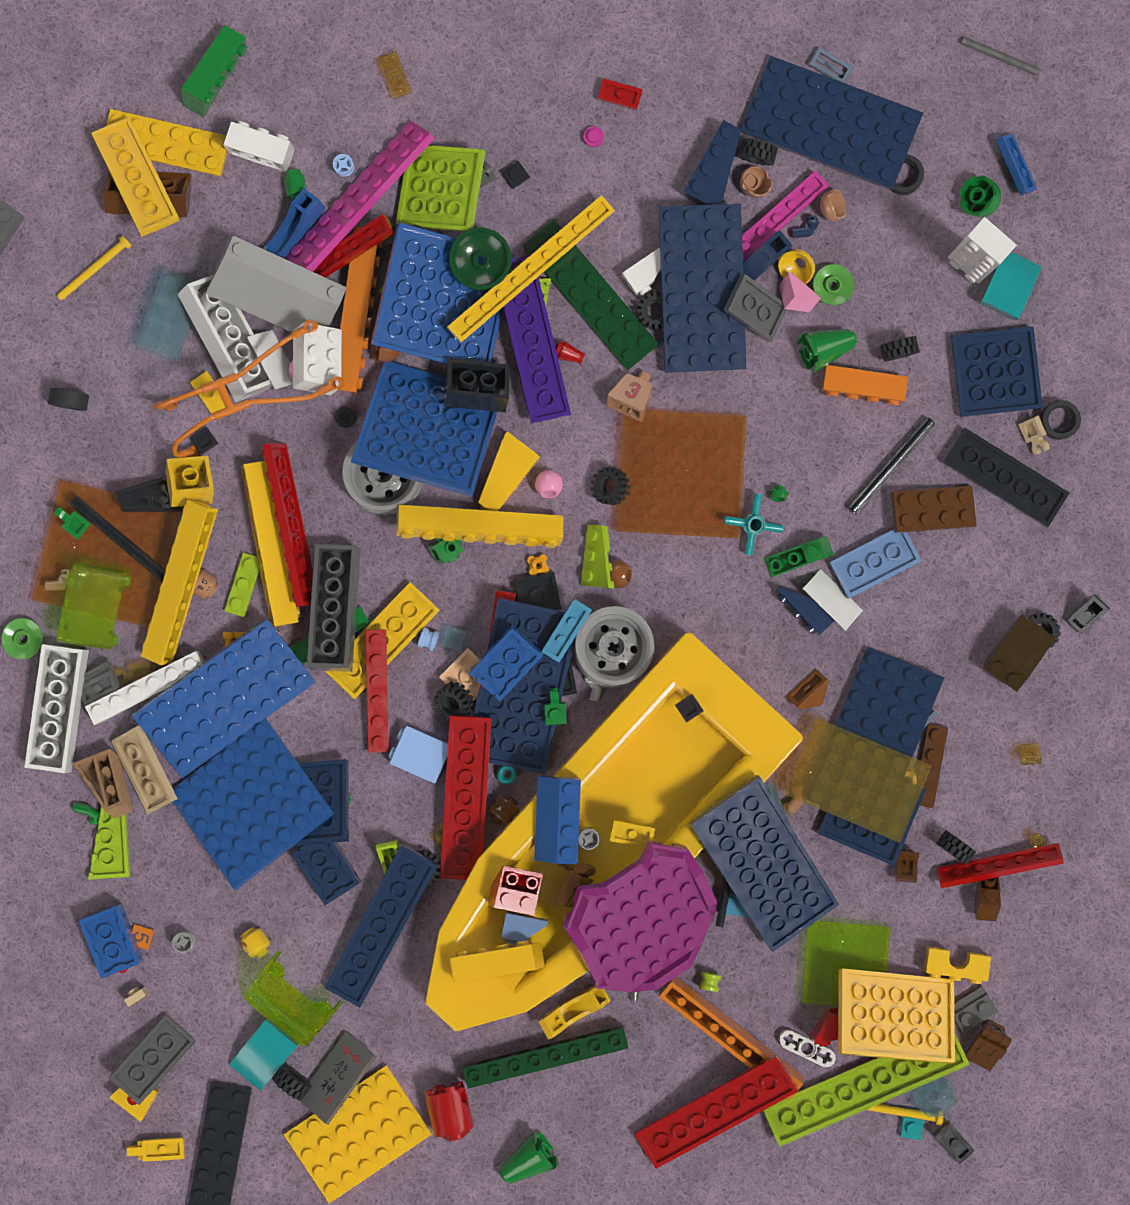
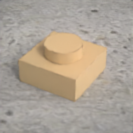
M137 986L127 993L129 997L124 999L129 1007L148 995L149 992L146 987L139 989Z

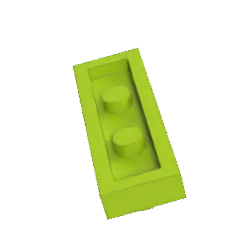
M243 553L225 608L226 612L245 617L260 571L258 557Z

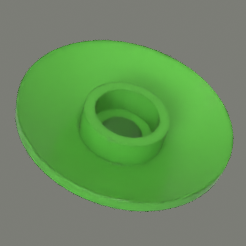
M830 264L817 272L813 281V289L821 298V302L828 305H840L846 302L852 295L854 279L845 267ZM831 282L836 283V289H830L829 284Z
M25 618L15 619L8 623L2 632V646L11 657L28 659L36 655L41 649L43 634L40 627L34 621ZM22 635L27 636L25 643H22L20 640Z

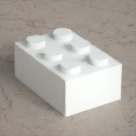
M242 121L237 123L231 122L224 142V147L229 154L283 172L288 171L295 150L291 142L288 141V137L281 134L276 136L270 135L268 130L257 127V130L249 128L250 125Z
M318 325L317 331L306 333L297 339H293L294 389L315 392L318 388L329 383L331 378L341 377L342 330ZM333 389L332 391L326 393L325 395H332V394H333L334 392H336L338 389H336V390Z

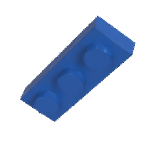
M1004 135L996 139L998 149L1005 159L1007 170L1011 173L1015 182V188L1020 196L1037 190L1014 135Z

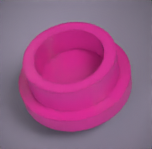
M592 126L586 129L584 141L588 146L598 147L602 144L604 133L600 128Z

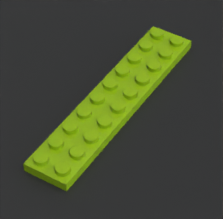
M955 1034V1063L879 1057L797 1092L791 1099L786 1098L764 1110V1113L779 1147L967 1067L969 1062Z

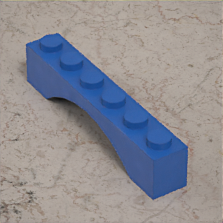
M303 188L292 201L280 228L263 249L284 259L324 212L326 207L317 197Z

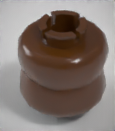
M500 795L496 803L489 808V811L492 813L490 817L499 825L501 823L508 825L513 817L519 813V809L516 807L519 803L510 795L507 798Z

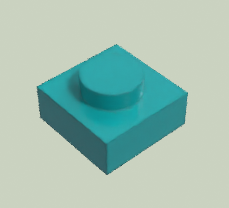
M903 1116L900 1137L921 1140L924 1120Z

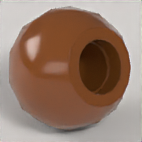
M621 560L612 561L610 580L614 582V588H624L631 582L632 569L626 562Z

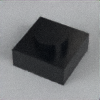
M519 161L502 171L503 176L513 190L530 179V176Z
M207 426L190 437L201 455H204L219 444Z
M693 694L675 704L686 723L704 711Z

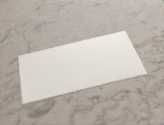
M273 330L247 337L257 357L278 343ZM282 347L261 361L275 390L293 384L288 370L290 362Z
M821 569L803 588L845 631L863 611L851 598L848 599L845 592Z

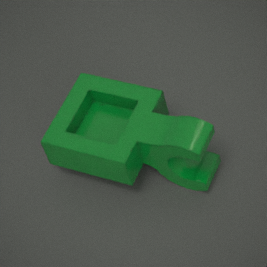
M58 507L54 512L56 516L65 522L62 528L77 540L82 537L92 524L76 511H73L70 515L62 507Z
M550 688L551 703H545L546 725L567 724L565 702H559L558 688Z

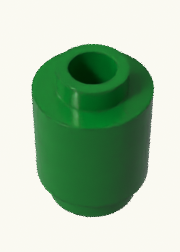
M299 169L285 172L284 182L287 198L293 201L303 188L306 189L305 178Z

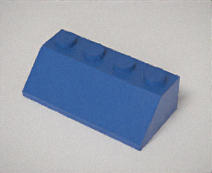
M537 776L534 860L556 864H578L581 779L579 777Z

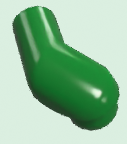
M78 802L74 803L73 812L90 816L89 823L99 825L100 812L89 805Z

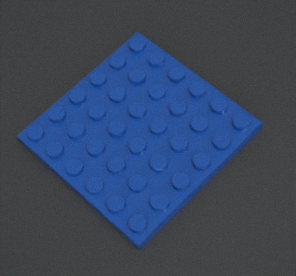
M397 223L371 345L447 364L448 358L491 363L503 307L460 343L447 327L491 289L474 290L464 286L456 279L450 267L449 256L451 247L457 238ZM479 257L477 262L483 264L485 258Z
M384 362L351 463L473 497L498 412L445 407V377L394 362Z
M266 718L173 788L177 800L173 801L234 890H238L335 814Z

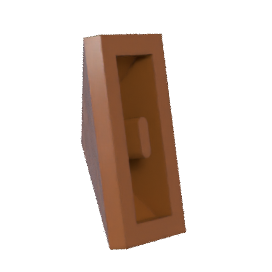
M815 669L786 697L798 709L821 706L824 702L829 680Z

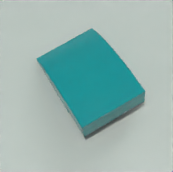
M1010 252L1002 263L995 268L979 303L1015 321L1018 320L1042 266Z
M267 1018L229 1066L261 1091L299 1043Z

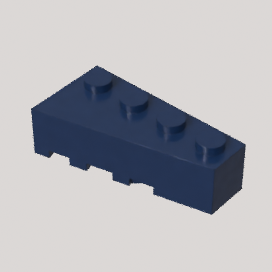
M725 120L722 121L683 192L684 197L698 205L722 204L741 133L740 128Z

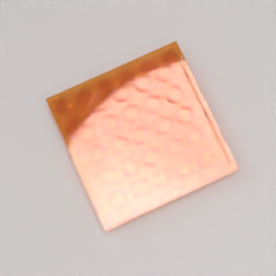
M646 410L643 421L640 422L623 414L620 470L627 474L625 478H629L630 482H627V485H631V488H627V491L630 492L629 495H624L626 500L621 501V504L618 505L616 532L739 539L740 526L723 524L724 516L741 518L747 416Z
M60 480L32 600L148 627L152 620L154 606L163 581L156 578L93 524L77 540L62 528L65 522L56 516L54 512L58 507H62L70 515L73 511L79 513L70 505V501L75 496L79 497L164 569H166L170 559L180 512H122L113 492ZM63 569H68L73 574V580L65 590H45V581L57 580Z

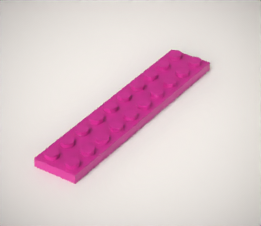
M413 121L406 124L401 132L388 143L383 152L375 157L372 164L347 188L340 199L333 203L329 211L320 217L318 223L292 248L285 259L313 272L435 139L432 134Z

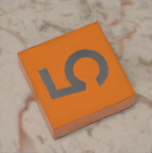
M134 924L132 932L138 947L149 950L154 929Z

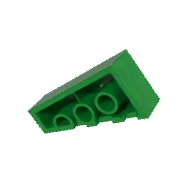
M224 25L182 87V103L184 107L203 118L205 117L229 74L234 71L239 57H243L247 51L245 36Z

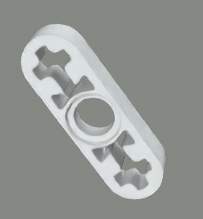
M787 1029L782 1031L779 1036V1042L783 1048L820 1066L830 1067L835 1062L834 1052L826 1046L820 1047L818 1051L822 1054L829 1052L830 1061L826 1060L824 1063L822 1062V1057L816 1055V1059L812 1058L816 1054L819 1044L815 1045L811 1039L795 1031ZM789 1034H792L793 1040L797 1042L798 1038L802 1040L798 1043L797 1050H795L796 1045L791 1042L786 1045L783 1037H788ZM804 1043H811L813 1045L811 1053L805 1054L802 1052L801 1047Z

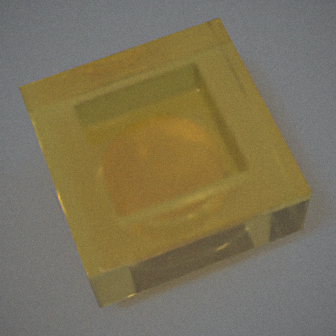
M1038 743L1018 744L1017 752L1021 765L1041 764L1042 756Z

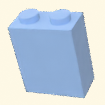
M408 725L405 729L401 728L397 739L400 740L397 748H392L388 757L391 759L390 764L432 783H436L447 759L448 743Z

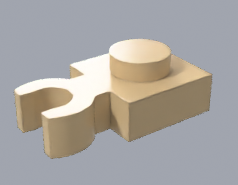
M1039 416L1018 424L1026 443L1032 442V452L1034 455L1041 453L1039 445L1043 451L1050 449L1048 442L1043 440L1042 436L1047 434Z

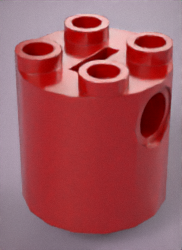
M463 1081L453 1082L451 1086L447 1087L444 1084L432 1087L433 1089L425 1091L424 1096L434 1136L446 1139L448 1142L464 1138L474 1127Z

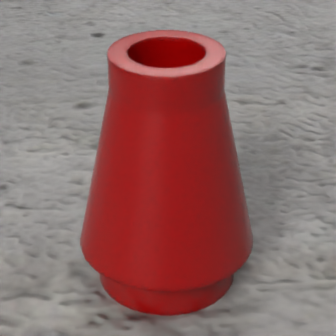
M559 340L555 347L558 360L582 363L585 353L564 340L562 342Z

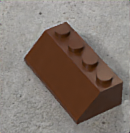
M109 172L103 190L105 213L114 215L130 214ZM157 172L178 217H187L190 208L191 174Z

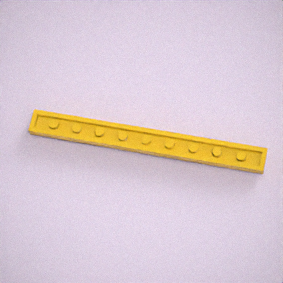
M601 195L508 274L500 284L493 287L447 327L449 331L462 343L614 213L615 210Z

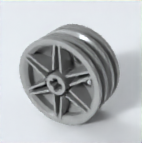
M357 442L349 449L343 463V480L347 491L357 504L375 514L391 515L397 513L399 505H411L414 503L422 490L423 483L409 479L406 483H402L399 476L388 474L389 477H385L382 480V477L379 475L384 472L371 468L362 473L360 471L361 465L351 463ZM368 485L373 486V491L370 493L365 490ZM387 490L393 492L391 498L385 496Z
M611 606L599 609L587 617L575 636L573 644L574 659L580 672L592 683L605 688L624 687L637 680L650 665L654 654L652 631L639 614L628 608ZM601 626H608V632L603 633L601 631ZM622 628H628L629 633L624 635L621 632ZM595 642L597 644L596 649H590L589 643ZM609 644L618 647V649H616V653H614L613 651H608V648L610 647ZM636 646L638 649L637 653H631L630 647ZM603 660L605 662L604 668L598 667L599 661ZM623 662L626 665L625 670H620L618 664Z

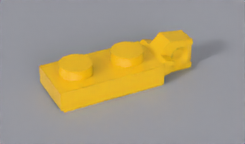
M184 1137L143 1139L137 1141V1145L126 1148L127 1156H138V1160H143V1162L185 1159Z

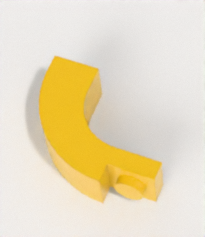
M592 986L559 1004L546 1013L545 1017L538 1022L549 1040L575 1021L600 1010L611 1000L605 989H597Z

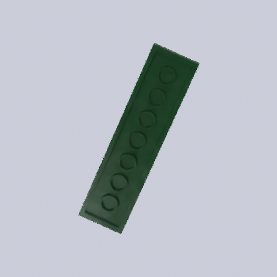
M553 220L527 241L523 247L532 255L562 228ZM576 245L545 271L546 275L551 278V281L627 371L659 346L658 342Z

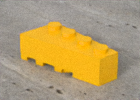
M529 940L517 942V946L509 947V944L497 945L496 950L490 951L489 947L476 949L477 953L469 954L468 950L456 952V956L450 958L454 983L543 968L545 964L541 942L529 943Z

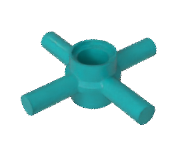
M754 493L751 514L746 515L744 518L724 516L723 524L741 526L747 533L744 551L746 555L753 554L755 536L764 530L778 533L783 532V525L767 523L759 515L762 494ZM755 519L756 527L752 530L750 523Z

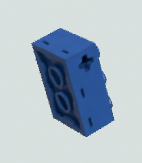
M512 624L470 668L469 674L476 678L483 689H487L492 695L495 694V698L501 701L543 657V653Z
M122 903L79 920L101 979L115 973H125L130 967L144 961Z

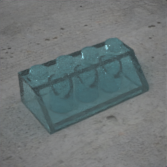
M165 269L162 270L135 345L138 349L178 363L192 324V320L182 304L178 293L187 284L195 281Z

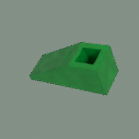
M824 536L767 557L765 561L772 578L830 557L834 553L828 537Z

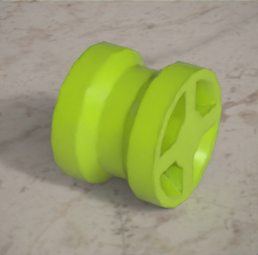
M702 971V982L699 983L698 988L718 992V981L721 980L722 975Z

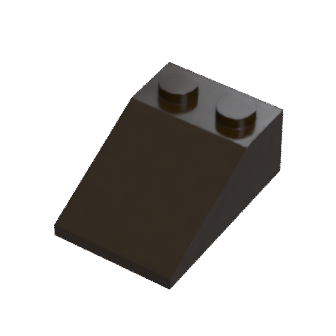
M1021 614L986 658L983 669L1017 692L1030 677L1056 637Z

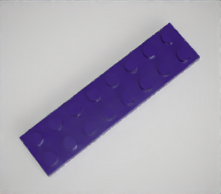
M531 255L513 258L508 274ZM538 277L503 307L530 424L571 415Z

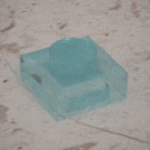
M447 626L441 646L461 651L467 631Z

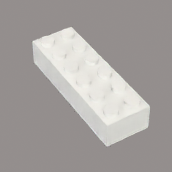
M984 217L948 256L950 259L949 263L955 269L963 270L966 273L965 277L970 282L979 284L1002 263L1017 245Z
M211 275L187 284L178 293V296L221 376L225 377L233 373H239L258 357L247 338L254 334L242 311L237 307L205 294L213 277ZM261 362L241 378H238L237 381L227 384L236 403L264 392L273 386Z
M42 644L24 768L59 773L72 772L82 702L81 695L89 650Z

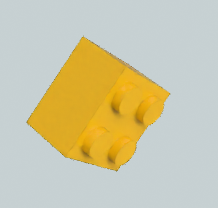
M208 456L167 459L165 474L171 507L185 506L187 500L201 501L205 504L213 503L214 486Z

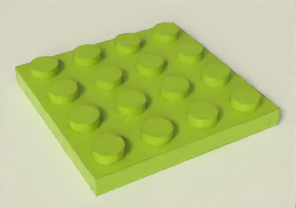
M428 145L404 171L396 225L397 223L418 225L425 229L460 232L472 229L474 227L486 151L483 149Z

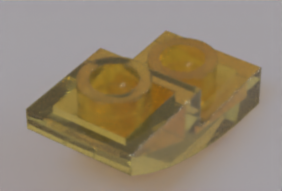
M394 51L377 58L393 100L412 93L397 52Z

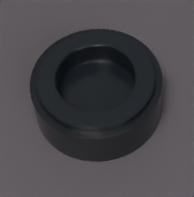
M342 407L337 410L335 421L340 427L349 428L355 423L356 415L351 408Z

